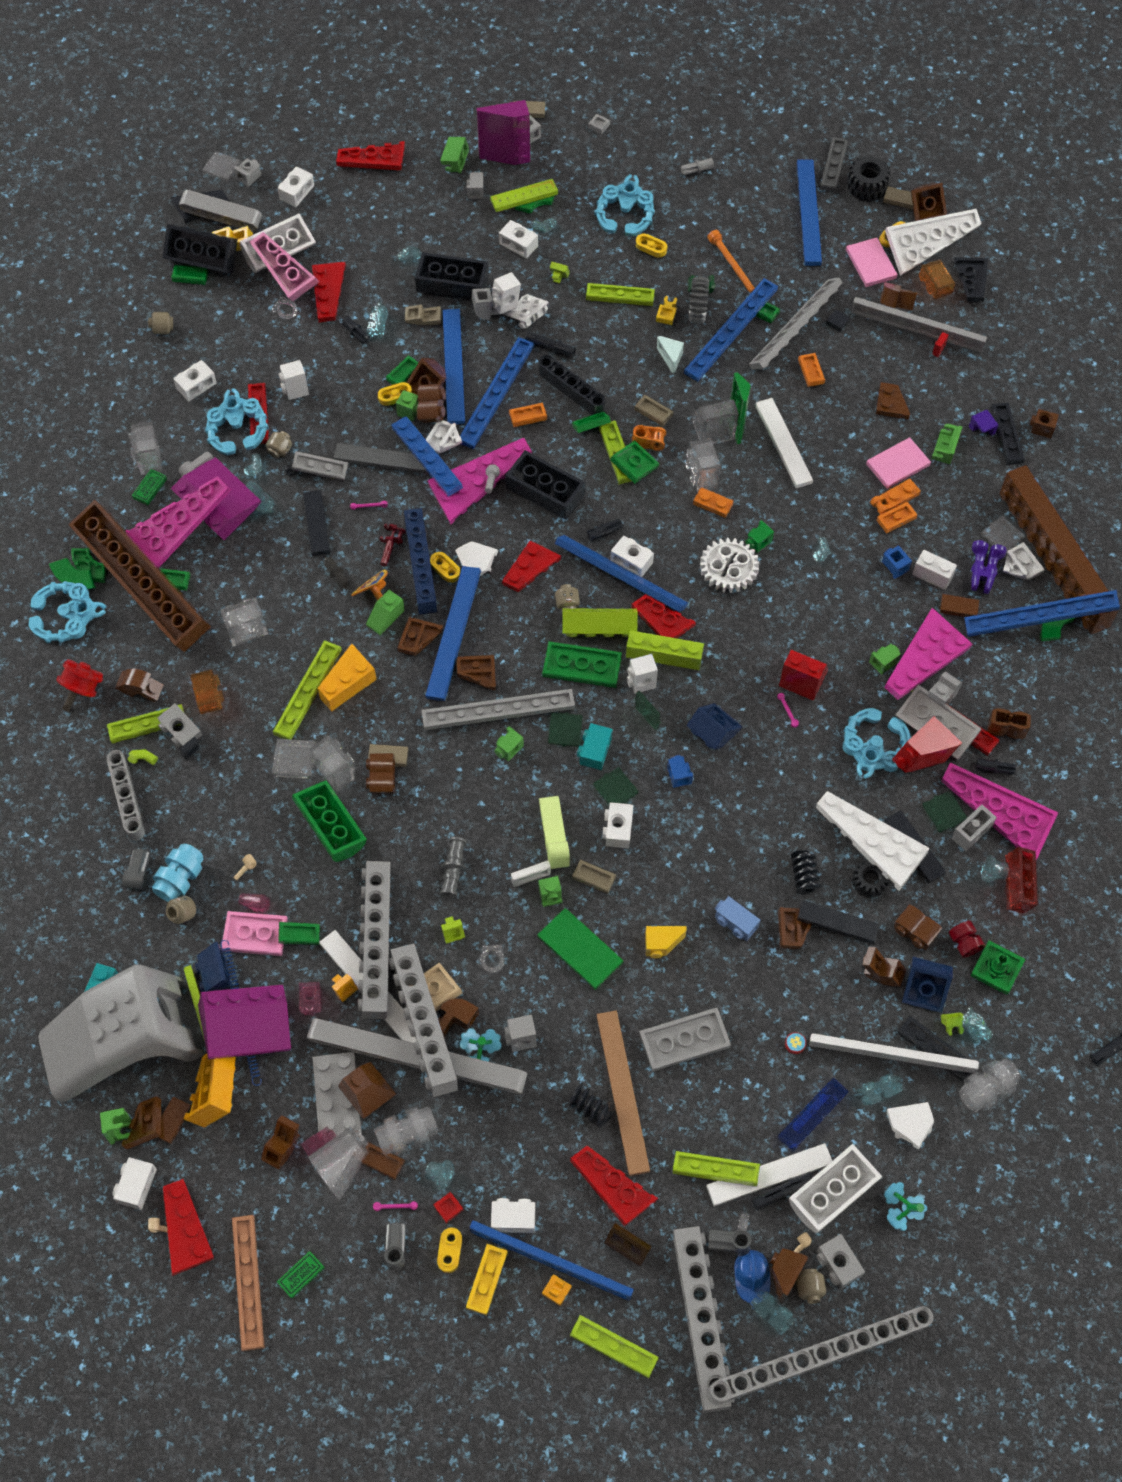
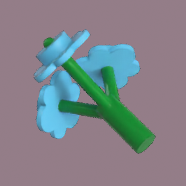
M470 1028L466 1033L461 1034L462 1040L459 1042L460 1048L465 1049L467 1053L478 1049L474 1056H470L471 1058L489 1062V1058L483 1057L482 1050L493 1053L500 1050L502 1046L500 1042L501 1036L496 1034L493 1029H488L486 1034H482L480 1037L474 1029Z
M898 1182L897 1184H891L885 1191L884 1196L887 1198L886 1203L897 1204L899 1200L903 1202L902 1210L904 1212H901L898 1208H890L887 1219L895 1229L905 1231L907 1229V1219L905 1216L907 1215L909 1219L922 1220L924 1212L927 1211V1206L924 1204V1199L921 1196L914 1198L909 1196L907 1200L902 1197L904 1195V1184Z

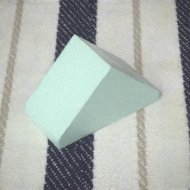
M659 336L657 337V349L671 372L674 373L683 354L684 342Z

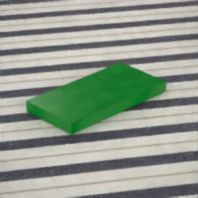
M548 641L542 677L616 688L622 652Z
M566 908L537 934V937L594 990L623 964V960Z

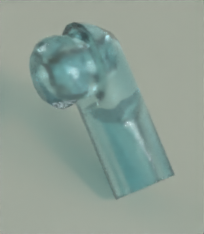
M549 218L544 222L534 220L532 228L549 232L557 226V220L555 218Z
M406 246L396 257L400 262L408 256L419 259L421 251L417 247Z
M257 453L251 456L252 465L244 468V473L248 477H254L262 469L261 458Z
M825 537L818 539L820 549L814 552V558L819 562L824 561L830 554V548Z

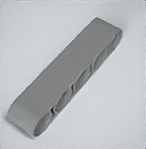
M184 190L178 206L184 212L238 228L248 226L251 231H257L262 217V213L256 209L191 190Z
M113 750L107 755V763L123 827L129 839L138 841L144 837L145 830L128 763L121 751ZM121 760L119 763L114 764L115 761ZM129 793L128 796L122 797L124 794ZM134 810L132 813L126 814L128 811ZM138 827L135 831H130L132 828Z

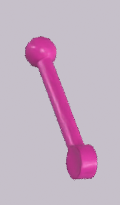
M381 501V503L368 504L351 503L350 508L352 510H355L356 508L381 506L385 508L388 506V502Z
M779 693L777 697L781 700L791 719V726L793 728L798 727L799 721L794 719L784 699L785 695Z
M414 1201L410 1204H380L379 1202L373 1204L375 1211L391 1208H410L416 1210L418 1207L417 1202Z

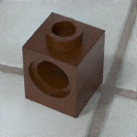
M1038 409L1036 416L1032 415L1029 424L1032 426L1031 433L1052 438L1059 414Z

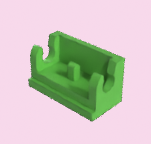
M448 137L440 160L441 164L451 166H447L445 168L446 171L462 172L469 152L466 137Z
M945 424L944 428L946 429H941L932 459L951 464L962 426Z
M124 1108L100 1113L102 1134L110 1144L128 1139L130 1133H120L121 1129L129 1127L132 1121Z

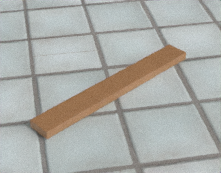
M617 1010L597 1014V1021L614 1105L616 1107L629 1176L650 1173Z

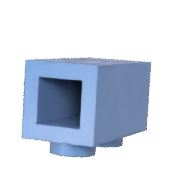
M729 896L725 901L721 900L715 907L717 922L721 926L732 930V933L739 939H744L747 942L759 927L760 919Z

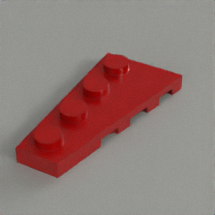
M401 141L396 145L385 143L384 146L380 147L368 145V147L363 149L360 147L338 149L336 165L401 170L405 141Z
M346 262L312 265L313 276L320 281L314 286L318 322L336 321Z
M588 1146L584 1147L570 1159V1162L624 1226L628 1225L658 1200L656 1196L650 1195L640 1184L631 1181L625 1176V1173L615 1169L609 1164V1161Z
M184 1179L163 1186L172 1276L211 1261L214 1259Z

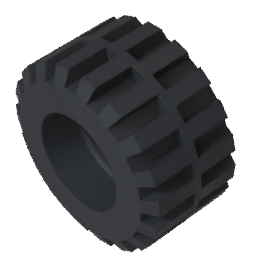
M863 156V158L859 157L857 161L854 160L849 168L847 189H850L849 192L854 194V197L870 201V199L877 200V197L881 198L886 193L891 171L884 160L881 161V158H874V156Z

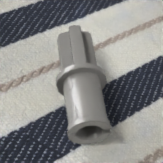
M712 158L701 161L695 160L694 163L682 165L681 172L683 175L695 172L700 173L703 170L712 169L714 163Z

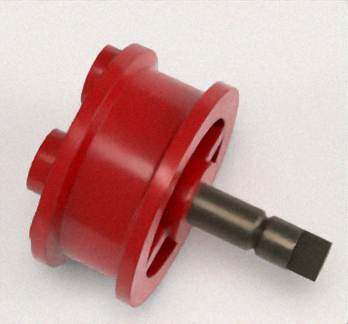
M67 659L63 663L64 670L61 675L57 676L56 681L70 690L62 708L69 712L77 694L87 697L96 696L97 692L95 689L98 683L103 681V674L90 669L91 666L85 662L78 664L73 660Z

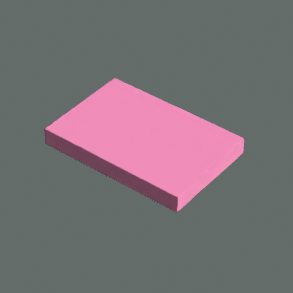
M878 238L846 246V251L865 287L897 278L898 274Z
M910 437L866 462V465L886 489L929 467L931 464L930 460Z
M228 911L223 940L227 941L222 942V949L230 948L229 950H224L226 952L282 956L284 944L278 943L279 922H287L288 917Z

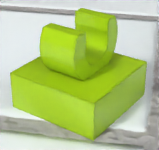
M551 262L550 270L553 274V282L560 284L562 277L568 278V266Z
M453 916L445 918L446 924L441 925L446 944L465 938L461 920L454 921Z
M961 1012L942 1014L941 1023L946 1026V1032L949 1035H952L954 1027L958 1028L959 1034H963L964 1029L962 1025H967V1017Z

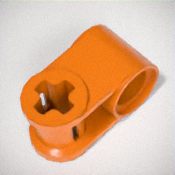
M638 425L633 429L632 442L635 440L645 449L663 450L665 448L664 437L666 436V430L662 427Z

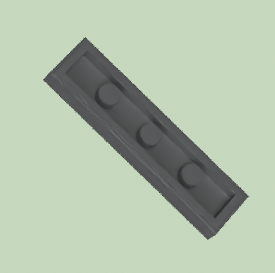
M832 137L820 185L821 190L836 192L848 140Z

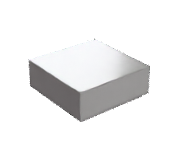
M596 114L588 123V128L602 135L610 125V120Z

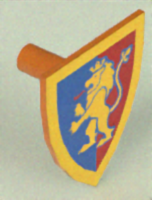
M384 569L361 585L352 596L370 589L378 601L383 596L380 591L386 586V582L383 579L387 576L388 571Z

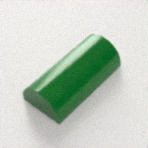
M327 780L292 795V800L333 861L340 862L346 860L363 848L367 840Z

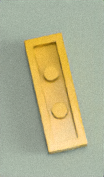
M489 1244L486 1245L466 1309L487 1316L508 1253L507 1250Z

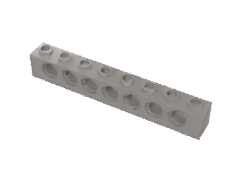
M366 861V868H362V880H365V886H361V898H365V905H361L360 917H364V923H360V935H364V942H360L359 954H363V961H359V973H363V980H359L358 992H362V999H358V1011H362L361 1019H386L388 1002L390 862ZM378 882L380 885L374 886L371 883ZM378 900L380 903L373 904L370 901ZM377 918L379 922L374 923L370 919ZM377 937L379 940L371 941L369 938ZM375 955L379 959L371 960L369 956ZM371 974H375L378 976V978L370 979L368 976ZM374 993L378 997L372 999L368 997V994Z
M410 944L391 949V958H388L389 966L396 973L393 975L395 986H400L401 991H398L399 999L406 1006V1008H403L405 1019H410L411 1025H408L411 1037L416 1039V1042H414L416 1055H421L419 1064L421 1071L426 1072L427 1075L424 1078L427 1090L431 1089L433 1097L458 1091L455 1071L415 945Z
M699 1226L673 1230L672 1235L703 1413L728 1410L731 1408V1403L734 1402V1399L716 1405L712 1404L707 1398V1389L710 1382L728 1377L730 1372L728 1365L724 1366L723 1357L726 1356L724 1343H720L719 1334H722L720 1320H716L715 1317L718 1306L716 1298H712L711 1289H714L713 1278L708 1276L707 1267H710L709 1256L704 1254L703 1246L706 1245L705 1234L700 1232ZM694 1247L698 1254L696 1256H689L686 1253V1249ZM698 1269L702 1276L700 1278H693L690 1275V1270ZM702 1291L705 1294V1299L702 1301L695 1299L694 1292ZM706 1313L709 1316V1322L701 1323L697 1315ZM704 1335H709L713 1339V1344L706 1346L702 1343L701 1338ZM707 1358H714L717 1361V1367L714 1369L708 1368L705 1360ZM722 1389L719 1392H714L715 1396L723 1398L724 1393Z

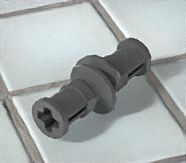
M451 837L449 839L448 861H445L440 867V870L444 873V884L440 895L445 898H457L458 893L456 890L461 874L460 871L466 870V866L461 864V862L463 861V849L467 841L461 837Z

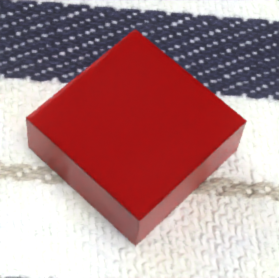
M942 332L935 343L932 355L939 357L946 346L948 334Z
M451 1192L433 1204L446 1224L464 1211Z

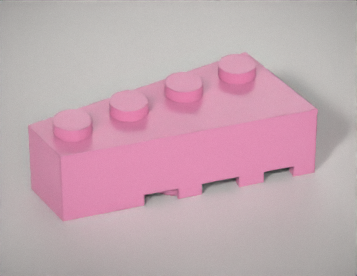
M264 232L250 241L255 251L291 301L296 300L320 282Z

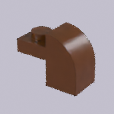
M885 282L880 302L891 308L898 307L913 311L917 292L901 289L900 285Z
M131 668L121 672L115 689L130 697L139 694L152 702H156L164 684L151 678V674L146 671Z
M869 947L864 955L862 965L865 967L864 974L868 978L888 986H901L906 968L898 959L884 958L876 947Z
M451 999L442 1004L440 1007L442 1016L438 1018L443 1037L446 1036L454 1023L465 1030L470 1029L479 1015V1008L463 999Z
M281 1115L277 1120L274 1135L264 1145L261 1160L280 1169L291 1155L299 1140L298 1130L300 1125Z

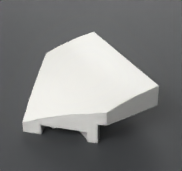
M444 420L437 422L426 438V441L437 454L462 443L456 424H451Z
M469 542L455 550L463 566L481 569L480 576L487 571L491 572L494 556H497L498 553L497 549L475 542Z
M1023 542L1008 550L1003 572L1029 581L1044 573V568Z
M928 1102L887 1109V1116L892 1130L895 1132V1138H902L912 1143L913 1147L919 1149L928 1133H931L934 1124Z

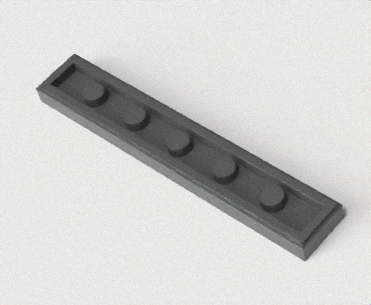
M337 443L334 460L350 464L429 474L412 453Z

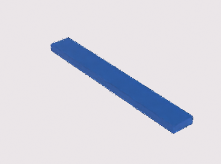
M797 160L804 266H821L822 258L814 161Z
M764 278L684 369V374L698 382L778 290V286Z
M460 309L443 310L447 422L458 425L465 424Z
M518 337L460 435L461 445L471 449L475 448L534 348L533 342Z
M565 535L557 537L555 544L678 612L686 609L688 602Z
M462 566L425 695L427 699L445 701L481 574L480 568Z
M1117 590L964 618L967 636L970 637L1120 610Z
M474 1220L470 1225V1232L474 1235L627 1301L632 1297L634 1290Z

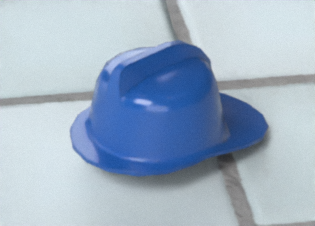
M750 1250L744 1256L738 1255L734 1266L737 1293L748 1303L755 1304L763 1301L768 1296L771 1285L767 1259L762 1253L755 1250Z

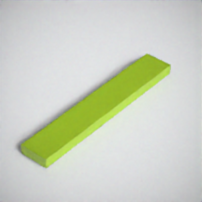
M324 640L274 728L273 735L288 741L292 740L318 693V687L329 674L342 650L340 646Z

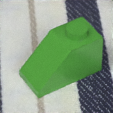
M388 590L376 602L366 626L381 635L405 611L403 599L391 590Z

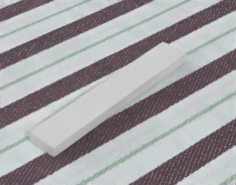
M773 398L756 402V408L795 488L812 484L813 479Z
M822 1144L760 1166L757 1187L723 1181L707 1184L706 1187L713 1206H717L783 1183L787 1179H794L807 1172L811 1173L825 1168L832 1162L826 1144Z

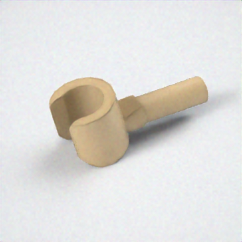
M251 854L246 855L242 859L245 865L234 876L236 880L248 869L251 870L256 867V861Z
M159 1218L148 1219V1229L150 1232H167L166 1226H160Z
M807 1232L797 1238L800 1245L797 1246L794 1252L800 1253V1251L811 1244V1238Z

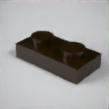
M616 1223L612 1226L604 1241L606 1245L640 1267L652 1246Z

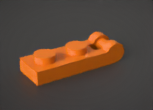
M908 479L880 496H875L871 499L870 504L878 509L877 512L881 515L919 496L921 490L911 479Z

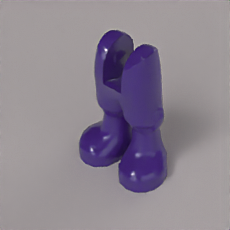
M977 540L972 543L975 563L971 568V590L977 591L979 580L985 581L983 593L989 594L997 575V563L1005 557L1007 549L999 544L991 546L988 554V564L985 567L984 561L989 545L985 541Z

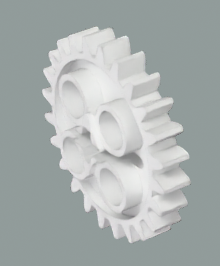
M727 538L726 542L720 539L719 544L713 541L712 547L708 545L707 550H703V555L700 558L701 575H705L704 581L710 580L709 586L716 585L715 590L722 587V592H725L727 588L732 593L735 588L739 592L740 587L746 589L747 584L752 585V581L756 580L759 572L758 555H754V549L749 550V544L745 547L743 546V541L738 544L736 538L733 542H730L729 538ZM734 554H737V555L733 558V563H731L733 555H734ZM726 567H729V568L727 569L726 575H725L724 577H722V576L725 574V572H726Z

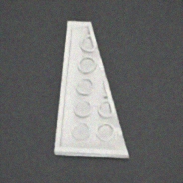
M977 209L887 227L885 232L900 276L981 225Z
M828 791L817 803L816 808L831 823H835L845 837L848 836L853 841V845L872 865H876L882 871V875L886 879L889 878L895 884L894 887L898 891L901 890L929 851L927 846Z

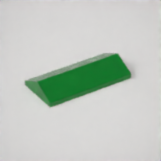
M738 372L734 373L728 417L736 442L741 444L751 385Z

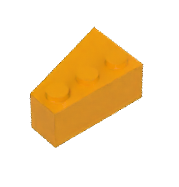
M351 644L318 687L320 699L332 712L377 680L375 669L356 647Z
M207 1054L202 1057L195 1080L199 1083L196 1093L191 1094L190 1101H193L190 1113H185L184 1120L205 1128L230 1113L236 1057L208 1059Z

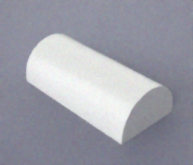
M300 214L240 241L244 258L255 273L267 268L250 243L251 240L262 232L269 236L290 256L316 244Z
M852 1144L789 1198V1202L801 1221L810 1230L818 1233L879 1181L882 1176Z

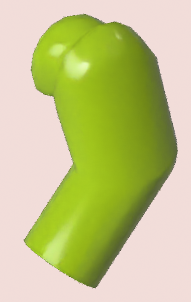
M145 749L132 750L129 752L128 761L136 764L138 759H143L154 765L158 757Z

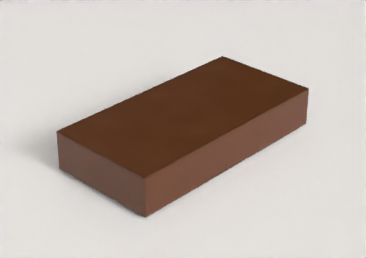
M942 594L939 613L962 617L978 615L979 600Z
M172 1097L161 1116V1136L157 1138L172 1144L185 1121V1113H189L191 1110V1105Z
M367 1142L357 1160L359 1163L393 1180H396L405 1163L404 1159Z

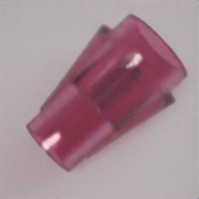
M242 893L239 897V904L261 914L268 911L270 898L266 897L265 894Z

